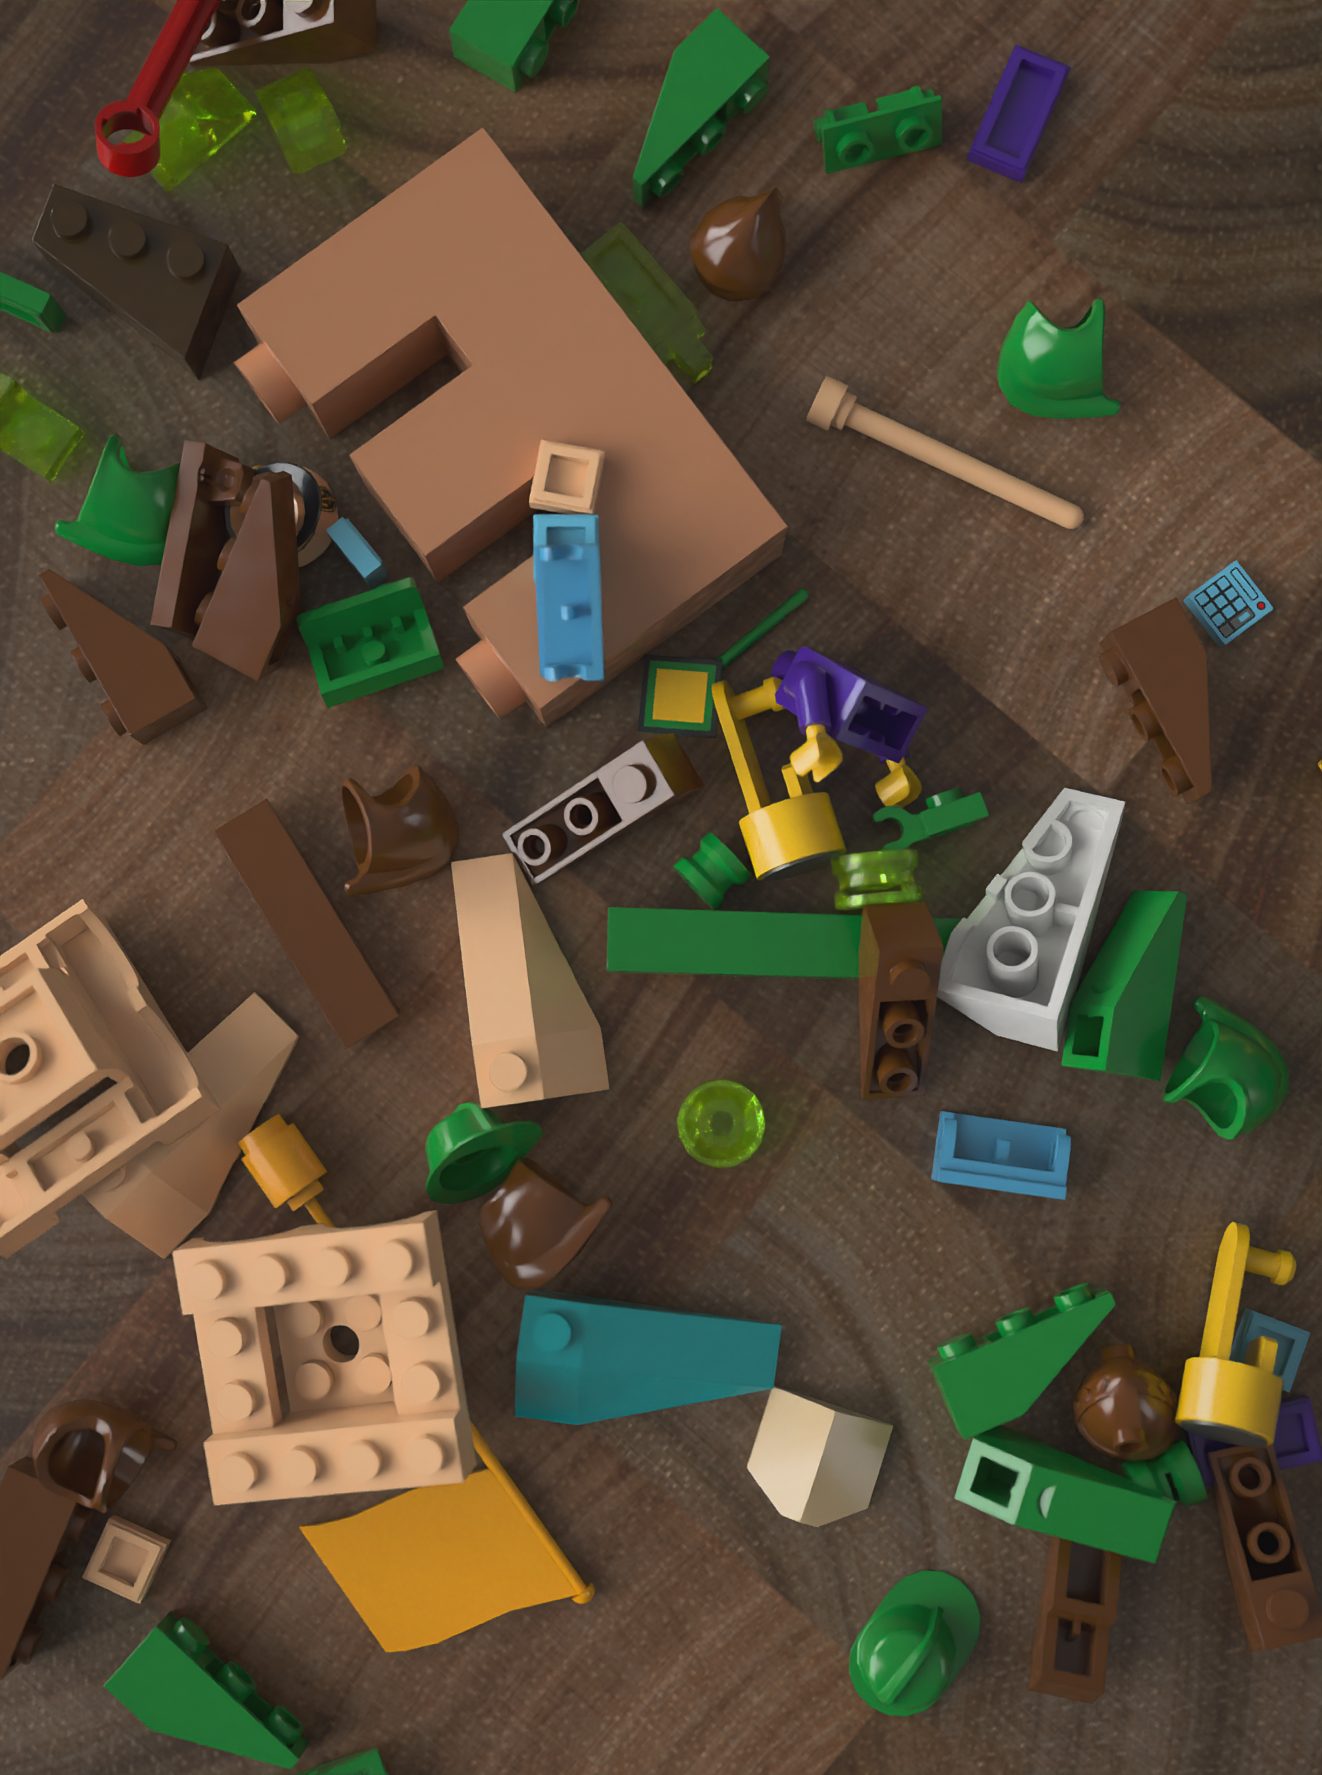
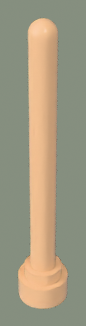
M826 375L808 413L807 422L827 431L830 426L842 430L844 425L1067 529H1075L1083 522L1084 515L1079 506L855 403L857 396L847 392L849 385Z

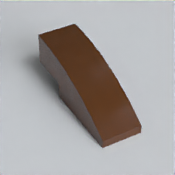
M1051 1535L1037 1617L1029 1691L1090 1704L1104 1694L1110 1627L1117 1621L1122 1554Z

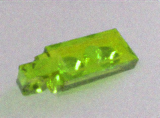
M619 222L580 253L664 365L674 359L676 364L694 384L714 368L712 366L713 356L698 339L706 332L705 327L699 320L698 310L624 223Z

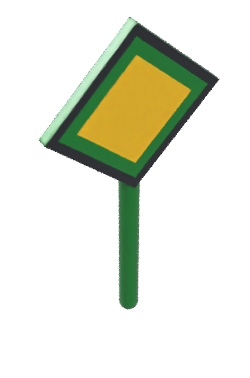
M805 588L799 589L716 660L645 654L638 732L654 734L674 733L679 736L716 738L718 714L712 696V684L721 681L722 670L808 599V590Z

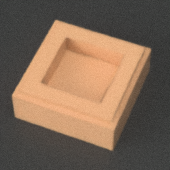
M541 440L529 498L530 507L568 515L594 514L605 461V451Z
M113 1515L107 1521L82 1578L140 1604L149 1591L171 1540L117 1515Z

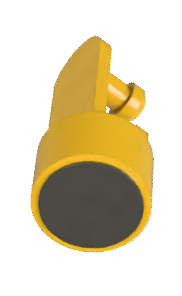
M773 676L763 680L762 686L735 695L732 687L726 680H722L712 684V696L750 813L739 821V825L757 880L775 881L793 877L839 859L847 850L828 793H813L808 775H798L792 764L789 763L782 766V773L790 799L772 804L747 729L745 718L769 709H773L774 712L785 709L776 703L775 694L783 680Z
M1232 1222L1224 1233L1217 1256L1200 1356L1189 1358L1185 1363L1175 1422L1186 1431L1211 1440L1240 1446L1264 1447L1274 1443L1284 1384L1283 1379L1273 1374L1278 1343L1275 1339L1266 1336L1250 1341L1243 1364L1229 1361L1244 1272L1247 1271L1269 1277L1271 1283L1284 1286L1295 1275L1296 1260L1289 1251L1278 1249L1274 1253L1249 1246L1250 1233L1248 1226Z

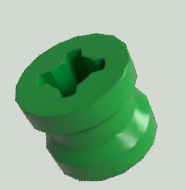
M708 832L700 839V849L691 857H681L673 865V868L681 878L714 911L724 903V893L733 885H743L751 877V874L740 860L711 832Z

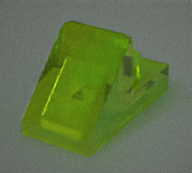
M309 66L254 91L284 156L295 174H300L344 154L347 150L346 143L339 130L341 125L333 106Z
M217 67L183 74L159 121L161 157L156 167L149 173L167 193L258 115L255 108ZM134 130L123 142H137L144 137V134Z
M0 373V451L51 483L84 435V432L79 426L29 395L17 381Z

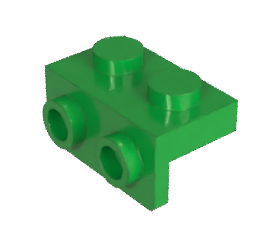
M412 577L385 583L370 591L337 602L323 604L296 617L298 628L309 651L321 696L327 708L445 669L428 613L416 582Z

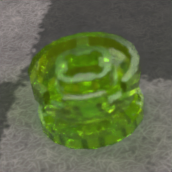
M898 849L839 856V860L833 858L830 861L832 876L837 877L839 880V891L834 893L835 910H861L864 908V904L921 902L923 900L921 884L914 882L913 870L919 866L917 850ZM899 886L902 888V891L854 895V891H876Z
M725 1079L707 1081L693 1089L681 1104L677 1118L679 1137L687 1152L701 1164L715 1168L736 1166L749 1159L760 1146L766 1127L764 1109L756 1095L744 1085Z

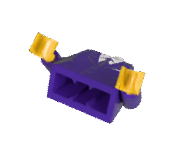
M803 646L797 653L792 650L783 652L775 661L771 675L783 680L775 694L776 703L798 716L799 731L803 735H807L808 738L805 744L791 754V764L796 773L804 776L812 770L814 780L819 782L838 767L842 761V752L835 741L829 737L831 736L836 740L878 755L880 764L888 765L891 773L875 783L878 796L886 807L897 806L903 808L916 800L922 790L921 782L916 774L905 764V759L910 756L908 746L928 708L860 670L810 647Z

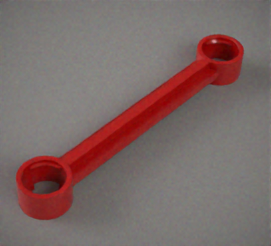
M177 0L127 99L105 106L97 115L95 120L97 154L102 165L110 172L123 177H138L149 173L158 164L161 157L159 121L220 0ZM120 130H135L144 134V137L137 142H119L118 146L113 145L107 140L110 135Z

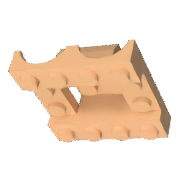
M84 899L0 956V1256L9 1258L59 1223L60 1219L56 1211L156 1141L169 1146L221 1109L105 917ZM28 1044L31 1055L27 1066L17 1074L7 1075L5 1061L8 1054L15 1047ZM108 1076L117 1082V1084L21 1150L15 1141L102 1079Z
M437 1211L424 1212L407 1219L365 1227L330 1228L326 1227L325 1224L300 1226L287 1232L242 1241L207 1242L204 1241V1237L194 1238L172 1251L183 1315H194L213 1431V1434L204 1441L214 1505L461 1483L466 1480L477 1465ZM269 1305L274 1306L291 1411L283 1420L264 1306ZM333 1326H347L356 1333L359 1339V1351L357 1354L344 1355L334 1348L330 1337Z

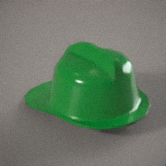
M476 1102L459 1104L453 1113L436 1124L427 1136L425 1152L430 1174L425 1190L430 1200L440 1204H458L476 1199L495 1189L507 1179L518 1158L524 1157L543 1135L540 1124L531 1121L506 1124L497 1113L488 1108H481V1105Z
M921 1570L903 1577L888 1591L870 1619L858 1633L850 1650L849 1674L855 1691L870 1707L886 1715L907 1717L926 1711L941 1698L972 1654L980 1635L979 1609L974 1595L960 1579L943 1571Z

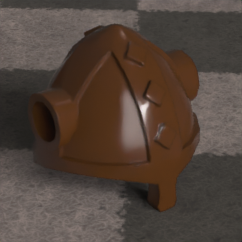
M1115 1344L1105 1347L1101 1351L1102 1364L1083 1378L1075 1392L1073 1401L1075 1430L1094 1449L1110 1457L1129 1461L1153 1459L1167 1451L1178 1434V1424L1175 1422L1178 1399L1175 1390L1154 1368L1137 1360L1136 1350L1133 1346Z

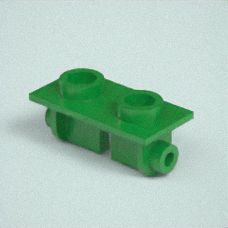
M917 85L911 87V90L876 98V112L869 113L865 102L833 110L831 108L825 109L823 117L813 119L816 139L818 143H823L825 174L942 145L941 96H934L932 89L921 91V88Z

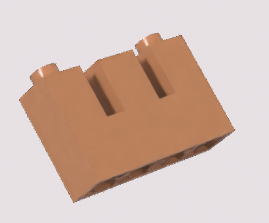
M483 127L237 304L259 345L235 361L234 364L279 425L303 407H306L329 439H331L447 354L460 370V375L350 454L365 487L437 583L538 510L530 507L529 498L541 440L605 451V461L594 514H599L605 660L604 680L585 681L581 677L561 678L559 681H546L545 677H540L533 555L463 606L473 631L481 641L457 657L456 661L500 720L526 701L544 726L548 728L644 657L645 654L651 652L782 555L788 527Z

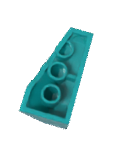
M532 1289L525 1295L518 1343L515 1416L581 1425L774 1389L782 1324Z

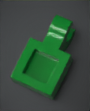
M961 787L936 794L925 799L928 810L916 815L910 814L897 806H887L879 809L871 817L873 825L886 820H892L901 828L900 839L896 842H890L881 848L883 855H897L917 842H924L982 822L989 814L981 792L964 797Z

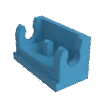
M600 543L534 545L540 677H545L546 681H559L561 678L581 677L585 681L604 680L605 660Z
M940 1111L931 1179L944 1183L1065 1200L1071 1136H1067L1066 1129Z

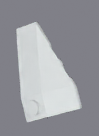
M1068 788L1062 790L1023 840V848L1002 875L997 874L987 886L985 897L967 919L963 917L952 931L942 958L938 998L997 1036L1058 1052L1069 1016L1070 1003L1077 990L1125 810L1124 801Z

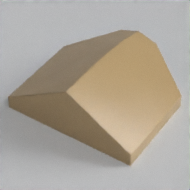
M774 1385V1389H771L747 1469L782 1516L800 1523L819 1527L868 1509L893 1424Z

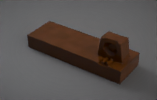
M184 441L174 504L172 506L150 625L188 637H196L200 627L194 623L197 609L203 598L210 591L215 590L218 574L217 562L222 552L226 531L225 506H241L243 498L253 482V475L255 473L253 468L239 463L238 458L207 443Z

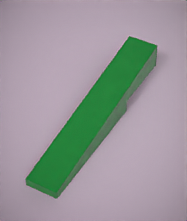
M608 907L607 973L859 979L858 954L863 915ZM933 918L944 947L943 955L950 935L962 920L961 918Z

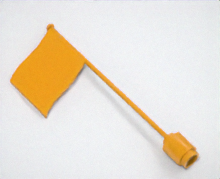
M277 1114L237 1142L245 1153V1156L241 1159L275 1209L287 1202L292 1211L305 1205L317 1224H325L326 1227L336 1228L315 1199L316 1195L325 1190L318 1179L328 1171L294 1123L287 1125L281 1115ZM471 1420L470 1426L474 1448L488 1468L472 1471L466 1480L461 1483L414 1487L350 1516L321 1523L299 1525L304 1536L385 1652L407 1651L437 1644L512 1610L573 1596L572 1600L574 1602L586 1604L594 1596L595 1588L593 1583L585 1585Z

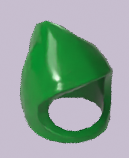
M1101 297L1096 298L1082 320L1071 327H1061L1054 324L1032 301L1028 300L1025 306L1017 314L1004 339L996 371L998 385L1010 405L1032 416L1054 419L1096 418L1112 416L1120 412L1121 402L1117 399L1108 398L1103 392V344L1106 311L1104 300Z
M117 433L111 435L100 458L78 519L71 522L57 521L55 524L56 534L80 547L114 561L134 566L161 565L181 462L156 471H134L126 459L121 436Z
M1198 996L1194 999L1192 1005L1196 1012L1200 1014L1203 1022L1191 1038L1163 1089L1162 1098L1163 1102L1169 1104L1176 1103L1181 1099L1190 1103L1198 1109L1218 1136L1232 1140L1248 1134L1265 1123L1283 1104L1290 1086L1287 1062L1274 1042L1253 1024L1207 997Z

